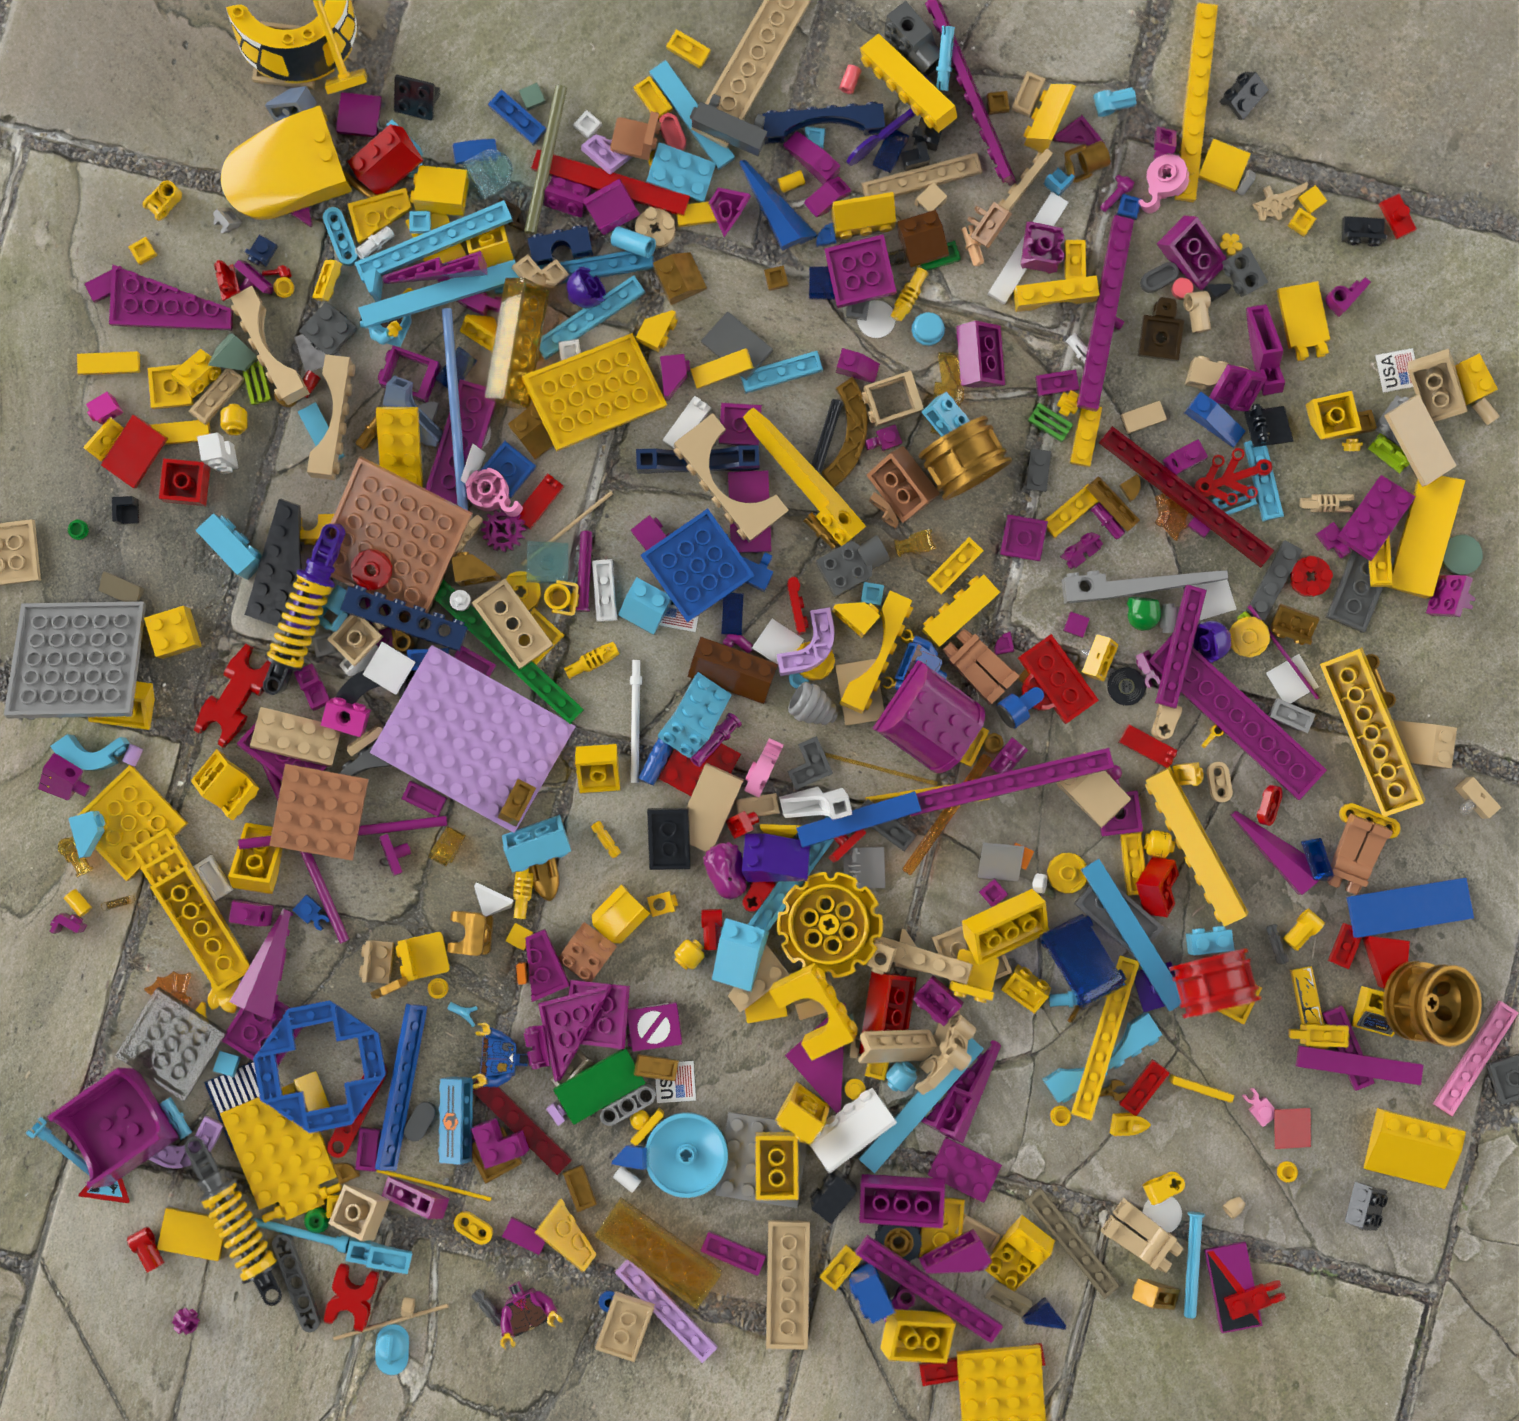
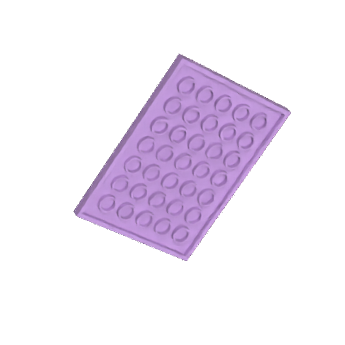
M431 645L369 753L515 833L576 726L569 724L564 719ZM517 779H520L536 787L518 825L515 827L499 819L498 816Z

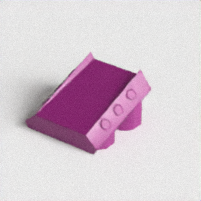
M620 179L583 199L584 205L603 235L613 232L616 227L640 215Z
M1031 221L1026 222L1020 264L1022 269L1028 268L1048 272V274L1057 272L1058 265L1064 260V252L1061 250V244L1064 241L1063 228Z

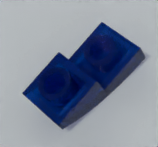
M896 130L885 138L872 165L891 173L910 135Z

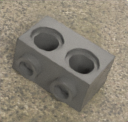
M1249 247L1222 261L1224 273L1231 278L1234 291L1238 295L1240 294L1241 297L1268 283ZM1236 259L1241 262V269L1235 266ZM1246 277L1251 280L1250 287L1245 284Z

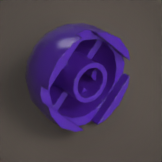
M583 266L574 271L568 279V299L572 304H576L584 309H590L605 301L603 296L606 295V291L597 275L592 277L589 274L591 270Z
M1206 621L1199 623L1193 647L1197 651L1199 650L1210 663L1215 662L1229 652L1231 648V634L1220 622Z

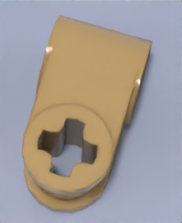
M1159 705L1151 729V734L1154 738L1163 741L1173 735L1182 713V707L1177 705V708L1173 709ZM1164 727L1163 731H1165L1166 734L1161 735L1162 731L1159 730V728Z

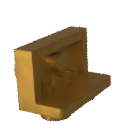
M1280 604L1270 626L1274 635L1280 638L1289 637L1297 644L1304 645L1306 643L1311 645V637L1320 619L1317 616Z

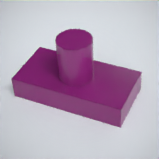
M1157 126L1154 136L1155 153L1153 157L1155 159L1167 153L1174 155L1177 131Z
M238 259L234 267L246 277L240 285V291L252 286L253 288L257 287L266 294L274 292V286L251 264Z
M388 834L380 836L379 841L393 877L401 874L402 869L398 859L411 854L408 843L393 847Z

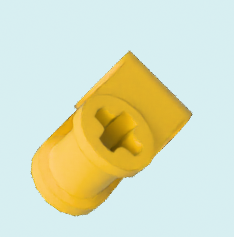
M163 181L145 198L142 206L145 209H149L155 215L156 220L161 221L180 202L182 191L173 182ZM173 189V193L167 196V192Z
M1170 1171L1157 1178L1148 1180L1142 1186L1151 1205H1156L1182 1192L1185 1188V1181L1177 1172ZM1173 1178H1175V1179L1177 1180V1181H1176V1184H1177V1185L1174 1186V1187H1173V1185H1172V1179H1173Z

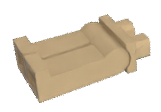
M1123 1197L1113 1211V1214L1147 1238V1240L1112 1215L1100 1231L1148 1263L1154 1270L1159 1269L1167 1273L1172 1263L1165 1256L1168 1252H1171L1177 1257L1182 1252L1183 1247L1171 1233L1166 1232Z

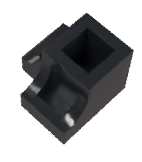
M921 117L919 125H914L911 136L915 138L913 145L917 146V143L925 141L927 149L937 151L942 130L938 133L933 127L929 128Z

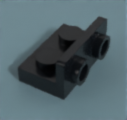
M1344 216L1342 218L1341 242H1346L1352 246L1360 245V243L1368 244L1370 247L1382 245L1387 240V235H1384L1385 219Z

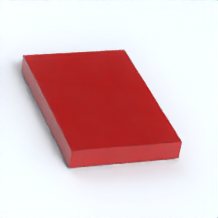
M132 415L101 463V466L130 487L136 489L168 438L137 415Z

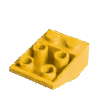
M1021 1215L1006 1231L994 1247L992 1253L989 1254L992 1263L988 1264L989 1266L984 1270L1007 1288L1016 1291L1052 1254L1055 1240Z

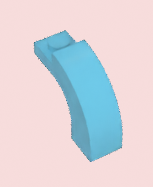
M67 734L50 747L56 754L80 769L95 771L104 770L118 764L119 762L114 756L118 757L124 754L130 742L127 738L119 737L102 750L91 753L82 747L75 735Z

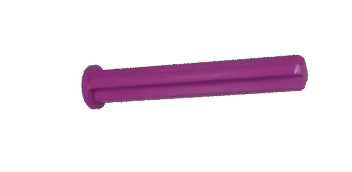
M581 531L579 598L576 612H590L588 606L593 535L591 531Z

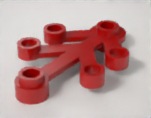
M1236 448L1233 450L1232 458L1221 478L1213 480L1218 468L1223 466L1225 459L1222 455H1215L1206 477L1198 479L1194 489L1205 498L1212 495L1225 501L1228 506H1233L1237 503L1238 496L1235 493L1227 494L1217 489V487L1225 485L1244 494L1247 499H1254L1258 494L1257 488L1254 486L1247 487L1236 481L1256 474L1265 477L1271 473L1273 466L1269 460L1262 459L1258 461L1256 466L1233 473L1238 462L1243 459L1245 454L1243 449ZM1236 451L1241 452L1242 456L1240 458L1234 456ZM1216 458H1220L1222 460V463L1220 465H1217L1214 462ZM1261 464H1266L1268 469L1262 470ZM1204 483L1208 484L1209 489L1203 490L1201 485ZM1252 489L1255 495L1249 496L1247 491ZM1233 496L1235 502L1230 503L1228 497Z

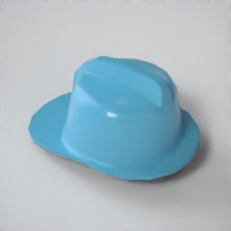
M391 1324L383 1327L377 1335L375 1360L379 1370L384 1374L396 1375L402 1372L408 1363L409 1335L402 1326Z

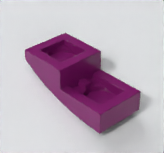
M311 663L303 667L302 671H295V677L307 698L310 708L316 711L326 706L330 696L315 666Z

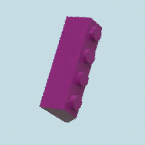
M862 1174L859 1223L943 1228L945 1179Z

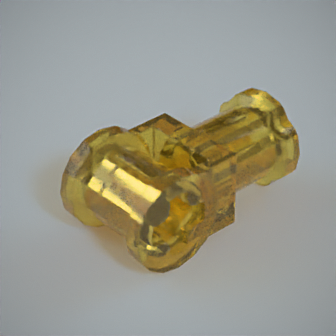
M932 529L916 532L910 535L908 539L894 540L898 558L910 552L918 554L937 549L931 536Z
M74 837L64 838L59 841L58 851L65 857L68 863L73 865L77 872V878L94 869L93 866L89 865L86 858H79Z

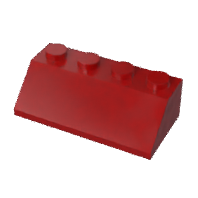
M871 971L862 1033L868 1031L909 1030L916 977L886 972L882 975ZM860 1041L859 1054H863L865 1048L862 1041Z

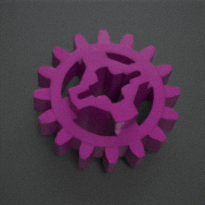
M502 509L501 512L494 510L493 516L487 514L489 520H483L486 528H482L481 531L486 533L482 538L489 540L487 542L489 547L493 546V549L496 551L501 547V551L506 552L507 548L513 551L514 544L521 545L519 539H525L521 534L526 531V528L521 527L525 521L519 519L520 514L516 517H510ZM501 517H509L505 520H499ZM499 525L505 527V530L508 533V535L502 533L503 531ZM504 539L509 540L506 543H499V541L501 542Z

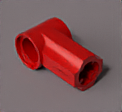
M702 909L701 923L704 932V950H718L721 927H723L722 909Z
M145 1227L127 1237L129 1248L133 1253H137L147 1273L165 1263L155 1245L154 1233L149 1227Z

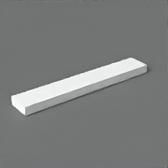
M1051 192L1033 222L1054 226L1069 202ZM1024 236L988 292L989 296L1004 305L1027 268L1022 269L1020 265Z

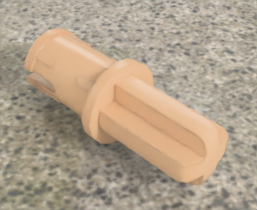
M969 225L970 234H968L966 227L961 229L966 242L965 249L969 252L973 266H980L984 263L980 249L981 244L970 237L974 232V226Z

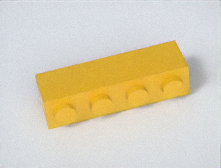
M984 574L980 578L976 575L968 583L970 587L966 591L963 589L958 591L953 596L955 600L950 605L946 602L938 609L940 614L937 617L933 618L931 616L923 623L925 627L921 631L937 648L944 644L1000 593Z

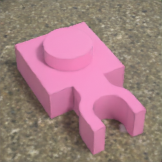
M1251 1088L1250 1090L1254 1095L1253 1098L1248 1099L1245 1094L1242 1097L1253 1105L1248 1110L1258 1123L1264 1127L1274 1119L1275 1108L1266 1097L1259 1099L1257 1091Z

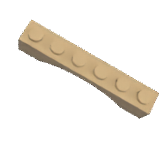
M250 286L230 297L233 302L231 308L237 317H241L242 321L239 323L244 332L249 333L251 338L248 341L254 350L257 349L260 355L257 358L262 367L266 366L268 372L265 374L270 383L275 384L276 389L274 392L280 401L284 400L287 405H290L309 395L310 393L297 371L283 365L270 353L264 334V319L267 310L256 290Z
M325 354L322 374L332 394L333 412L330 426L325 436L310 452L307 473L311 478L335 480L336 474L340 472V462H338L339 455L343 453V443L341 440L342 435L346 433V423H344L345 415L348 416L349 403L347 401L348 396L352 394V384H350L351 377L355 375V365H353L350 357Z

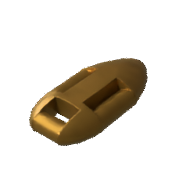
M555 857L549 859L544 864L529 866V873H534V889L547 901L554 899L559 887V872Z

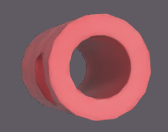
M854 65L847 66L839 87L842 92L853 94L861 74V69Z

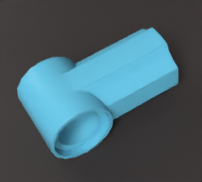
M1133 88L1114 92L1103 90L1093 96L1099 117L1108 116L1116 110L1136 105V94Z

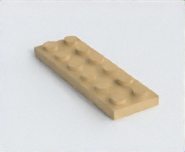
M768 1220L766 1349L808 1350L810 1221Z

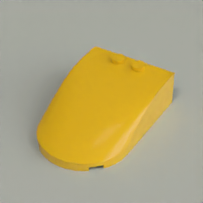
M320 105L286 117L268 126L238 145L228 155L221 172V185L227 200L238 212L253 219L268 220L353 192L345 178L326 123L328 119Z

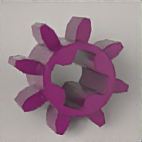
M186 1307L180 1309L175 1313L171 1322L175 1326L173 1329L178 1334L183 1332L187 1335L194 1332L200 1321L197 1318L198 1313L193 1308L190 1310Z

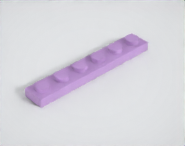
M631 1256L615 1271L641 1300L655 1304L653 1313L702 1363L717 1349V1345Z

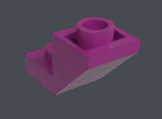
M838 176L823 184L805 200L804 204L817 218L828 213L832 208L833 202L848 197L852 190Z

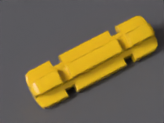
M600 821L595 822L591 828L594 833L598 834V839L604 848L608 849L611 858L620 855V849L614 845L615 842L607 830L603 829V824Z

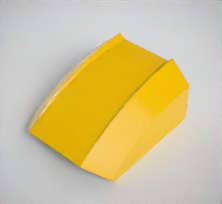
M621 884L592 914V924L612 943L621 944L651 912L646 907H643L628 892V889Z

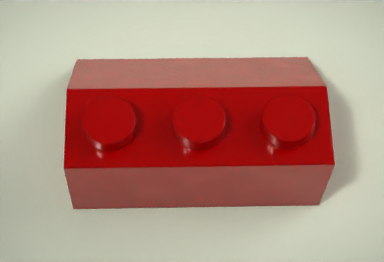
M390 124L347 162L363 184L376 195L387 193L424 160L404 128Z

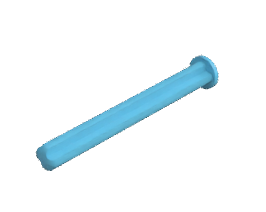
M1188 1212L1190 1223L1184 1316L1191 1319L1195 1318L1197 1314L1202 1217H1205V1214L1200 1212Z

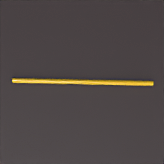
M377 1170L378 1173L490 1202L492 1197L403 1174Z

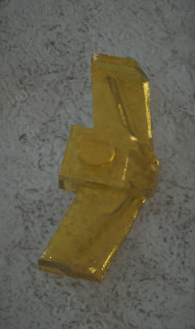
M938 352L937 358L941 382L934 383L933 400L947 392L960 408L964 399V389L961 386L957 355L954 353ZM932 426L930 433L939 434L936 431V429Z

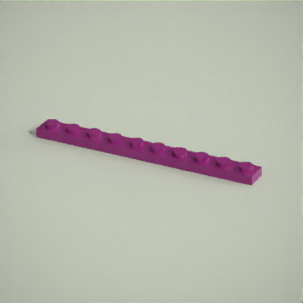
M1115 215L1112 219L1099 287V297L1097 298L1077 402L1078 408L1094 412L1099 409L1134 219Z
M1110 748L916 793L921 812L912 814L911 817L1114 769Z

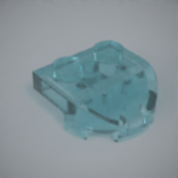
M487 149L463 162L482 199L505 188L510 183L513 166L508 156L503 152Z

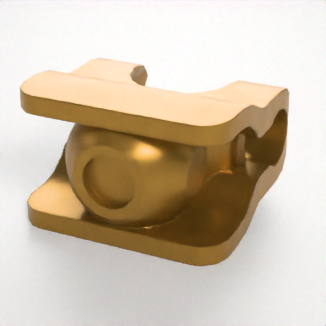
M451 912L450 920L461 923L465 928L466 934L461 942L448 943L447 951L449 953L473 956L489 954L491 951L494 917L492 915L485 917L482 913Z

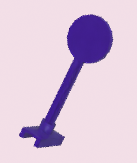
M911 108L885 127L879 135H873L863 141L850 154L846 163L849 166H853L860 162L875 148L879 141L890 136L916 114Z

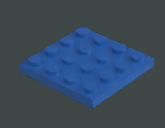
M708 508L640 555L687 623L755 577Z

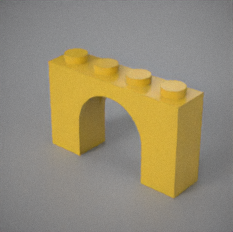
M816 963L772 984L769 993L779 1009L804 998L816 1000L826 1009L829 1019L828 1023L805 1034L801 1043L811 1060L855 1040L858 1032L855 1022L848 1017L844 1004L838 1001L834 988L831 985L829 986L823 970L818 968Z

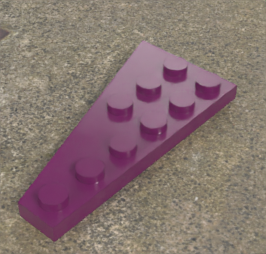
M112 264L109 325L232 331L233 310L231 308L202 299L191 293H186L175 287Z

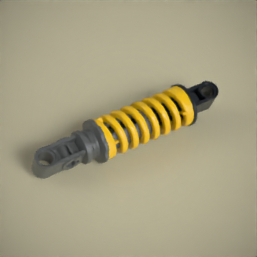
M190 1137L185 1143V1152L191 1161L190 1163L197 1177L200 1178L197 1185L201 1187L204 1194L199 1198V1201L205 1209H213V1212L209 1214V1218L214 1219L217 1217L218 1222L214 1224V1228L219 1229L222 1227L224 1231L219 1234V1237L221 1239L227 1237L229 1240L224 1244V1247L229 1249L236 1246L237 1249L229 1255L231 1259L237 1256L242 1258L235 1263V1268L239 1269L246 1265L242 1269L243 1273L240 1274L242 1284L253 1281L264 1303L269 1306L277 1305L282 1299V1291L271 1270L279 1264L278 1260L274 1258L271 1250H265L268 1243L265 1240H260L263 1233L260 1230H255L257 1222L250 1220L252 1212L249 1210L243 1211L247 1207V1203L245 1201H238L242 1197V1193L234 1191L237 1186L236 1179H226L224 1168L218 1169L214 1157L201 1137ZM196 1140L200 1142L201 1149L197 1152L190 1151L188 1145L191 1141ZM272 1289L278 1292L277 1298L269 1300L266 1297V1293Z

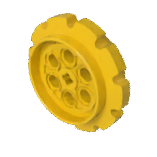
M826 872L816 873L808 876V881H805L803 887L794 885L783 899L786 910L779 912L777 917L778 935H784L786 939L781 944V947L792 963L801 961L803 963L802 969L816 963L825 975L830 971L833 978L845 977L855 973V965L857 963L866 965L877 950L874 940L881 938L883 935V916L875 914V908L879 906V903L871 890L866 886L859 889L856 878L836 872L833 878H829ZM824 899H830L831 907L828 910H823L821 907ZM844 906L851 908V914L848 917L841 915V908ZM813 912L816 919L813 923L809 924L806 921V915ZM833 919L832 923L835 924V927L830 928L828 931V926L825 923ZM848 926H852L855 930V934L850 938H847L844 933ZM812 933L819 935L820 939L816 944H812L809 940ZM831 940H837L839 943V948L836 951L829 949Z

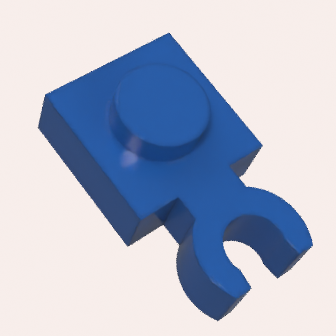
M308 894L292 910L307 924L313 920L315 928L320 931L324 929L320 925L321 919H324L327 923L330 922L327 915L319 913L323 908Z

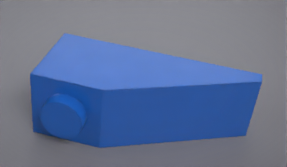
M1202 392L1193 399L1184 414L1233 448L1245 433V430L1218 403Z

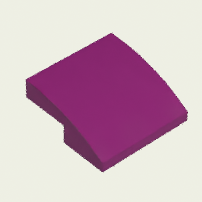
M1227 364L1209 398L1218 404L1229 405L1232 410L1249 411L1267 377L1243 367Z

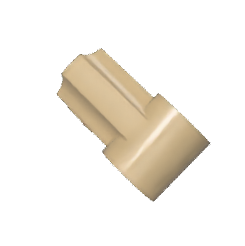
M1207 291L1186 293L1184 296L1183 304L1184 308L1189 311L1193 333L1211 330L1208 314L1211 299Z

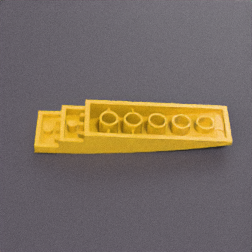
M170 828L164 829L132 848L133 854L142 866L141 870L151 884V890L215 991L221 990L244 976L250 967V963Z

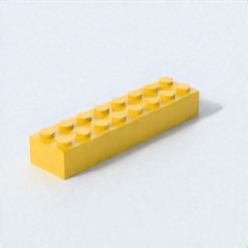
M1363 648L1321 663L1320 666L1382 816L1386 817L1423 804L1426 799Z

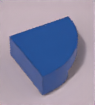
M833 222L825 225L819 232L816 247L837 243Z

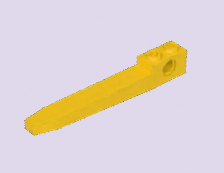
M755 408L750 409L743 416L757 439L820 511L816 517L841 546L848 543L866 527L843 498L765 416Z

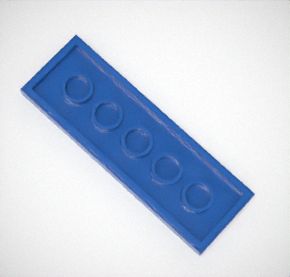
M1467 878L1346 897L1354 938L1474 918Z

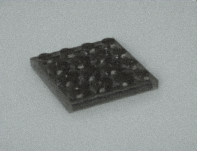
M161 987L155 989L115 1057L184 1102L189 1097L228 1032Z

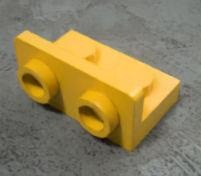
M1018 964L1012 975L1002 985L1001 990L1035 1014L1049 997L1051 987L1045 980L1034 976L1028 968Z

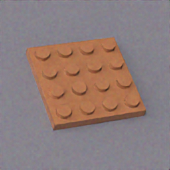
M285 764L269 846L352 861L369 779Z

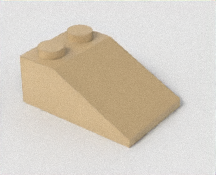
M1449 349L1408 362V373L1415 393L1421 397L1433 422L1467 412L1461 385Z
M1393 720L1412 765L1438 769L1452 768L1456 727Z
M1106 771L1056 782L1058 787L1101 828L1131 800Z

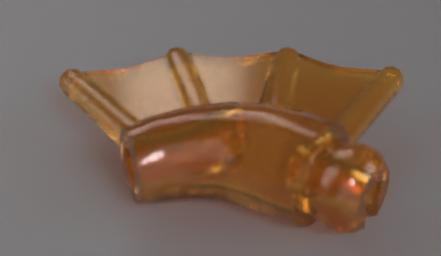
M1162 493L1155 496L1158 512L1155 524L1163 527L1172 539L1177 541L1179 533L1187 528L1186 517L1189 512L1172 499H1166V495Z
M173 971L166 977L158 976L156 981L151 986L144 988V990L157 1001L158 1006L162 1010L171 1005L187 1008L191 1005L189 1002L192 1001V998L186 994L191 973L178 974Z

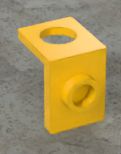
M671 891L647 897L652 917L675 912V907L678 906L676 895H672ZM658 898L663 899L666 904L665 908L661 911L656 910L653 906L654 901Z

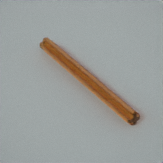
M982 754L963 782L979 779L992 762V759L988 755ZM961 805L946 808L941 812L903 866L902 870L908 875L913 874Z

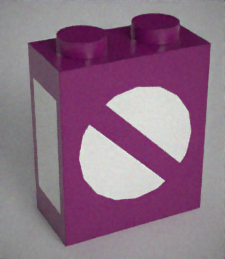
M677 1001L628 1008L627 1026H629L630 1034H627L628 1047H632V1052L682 1045Z

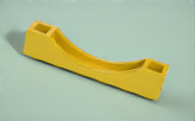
M891 590L889 591L880 611L883 624V640L879 656L864 674L848 683L839 703L840 705L860 714L863 713L864 709L869 710L873 701L870 695L872 691H877L881 682L878 680L881 672L885 673L889 662L886 661L888 654L893 655L897 646L894 643L896 636L901 637L905 625L902 624L905 617L909 619L913 607L910 606L911 599Z

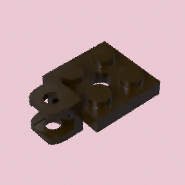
M1161 297L1154 304L1152 316L1143 315L1138 356L1179 361L1184 320L1175 319L1177 311L1175 299ZM1160 333H1163V337L1166 338V341L1162 343L1156 340V336H1159Z

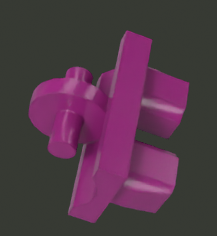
M1011 737L990 763L989 767L998 774L1012 771L1028 749Z

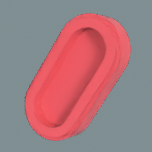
M671 113L662 115L659 119V122H661L660 131L666 145L684 151L686 148V138L678 118Z

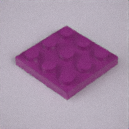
M884 234L824 249L837 308L897 294Z
M570 980L569 995L612 985L608 996L581 1044L625 1049L630 986Z
M279 1000L275 1001L273 1009L275 1014L274 1020H269L241 1008L221 1038V1041L253 1060L290 1007ZM303 1027L293 1029L294 1039L297 1038ZM287 1052L276 1054L278 1066Z

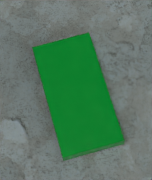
M626 1047L553 1088L555 1095L573 1125L646 1083L643 1077L634 1075L636 1064Z

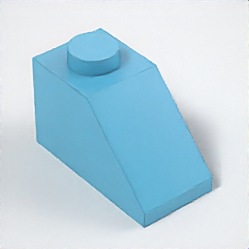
M91 811L68 818L79 858L91 856L105 831L103 827L105 826V820L99 811Z

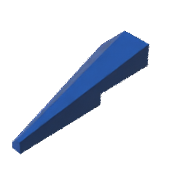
M746 160L739 161L764 217L767 218L782 251L798 243L801 245L818 236Z

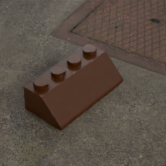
M700 637L687 677L693 679L699 672L728 692L764 704L778 664Z

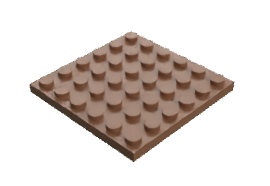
M359 457L330 523L340 524L345 529V537L341 544L338 558L333 565L335 571L331 573V577L354 588L358 584L352 577L351 563L353 558L361 551L367 549L379 550L389 558L392 565V576L384 587L376 590H366V592L374 595V592L384 594L386 599L394 601V598L406 602L405 606L413 608L416 605L425 608V613H428L473 513L363 457ZM332 527L330 530V536L332 538H335L337 532L335 528ZM367 565V572L375 575L376 568L373 565ZM404 612V614L411 617L410 613Z

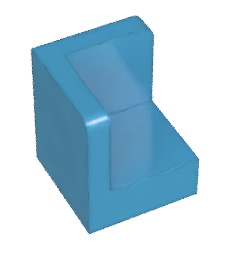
M1057 168L1046 177L1044 185L1051 192L1060 196L1072 184L1075 176L1071 174L1068 177L1060 168Z

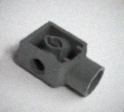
M905 0L887 15L884 34L890 43L893 42L898 47V52L904 58L906 57L910 62H913L919 71L927 76L936 70V66L939 64L940 49L935 43L932 30Z
M876 535L861 544L850 541L817 559L816 565L833 596L837 598L870 580L872 570L890 561V558L883 543Z

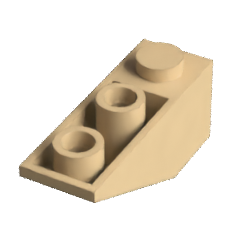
M1204 356L1195 357L1190 362L1185 385L1203 390L1214 388L1229 363L1224 361L1212 362L1209 361L1208 357Z

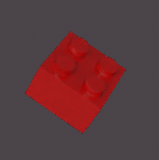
M163 458L159 499L165 503L206 507L211 467L204 462Z

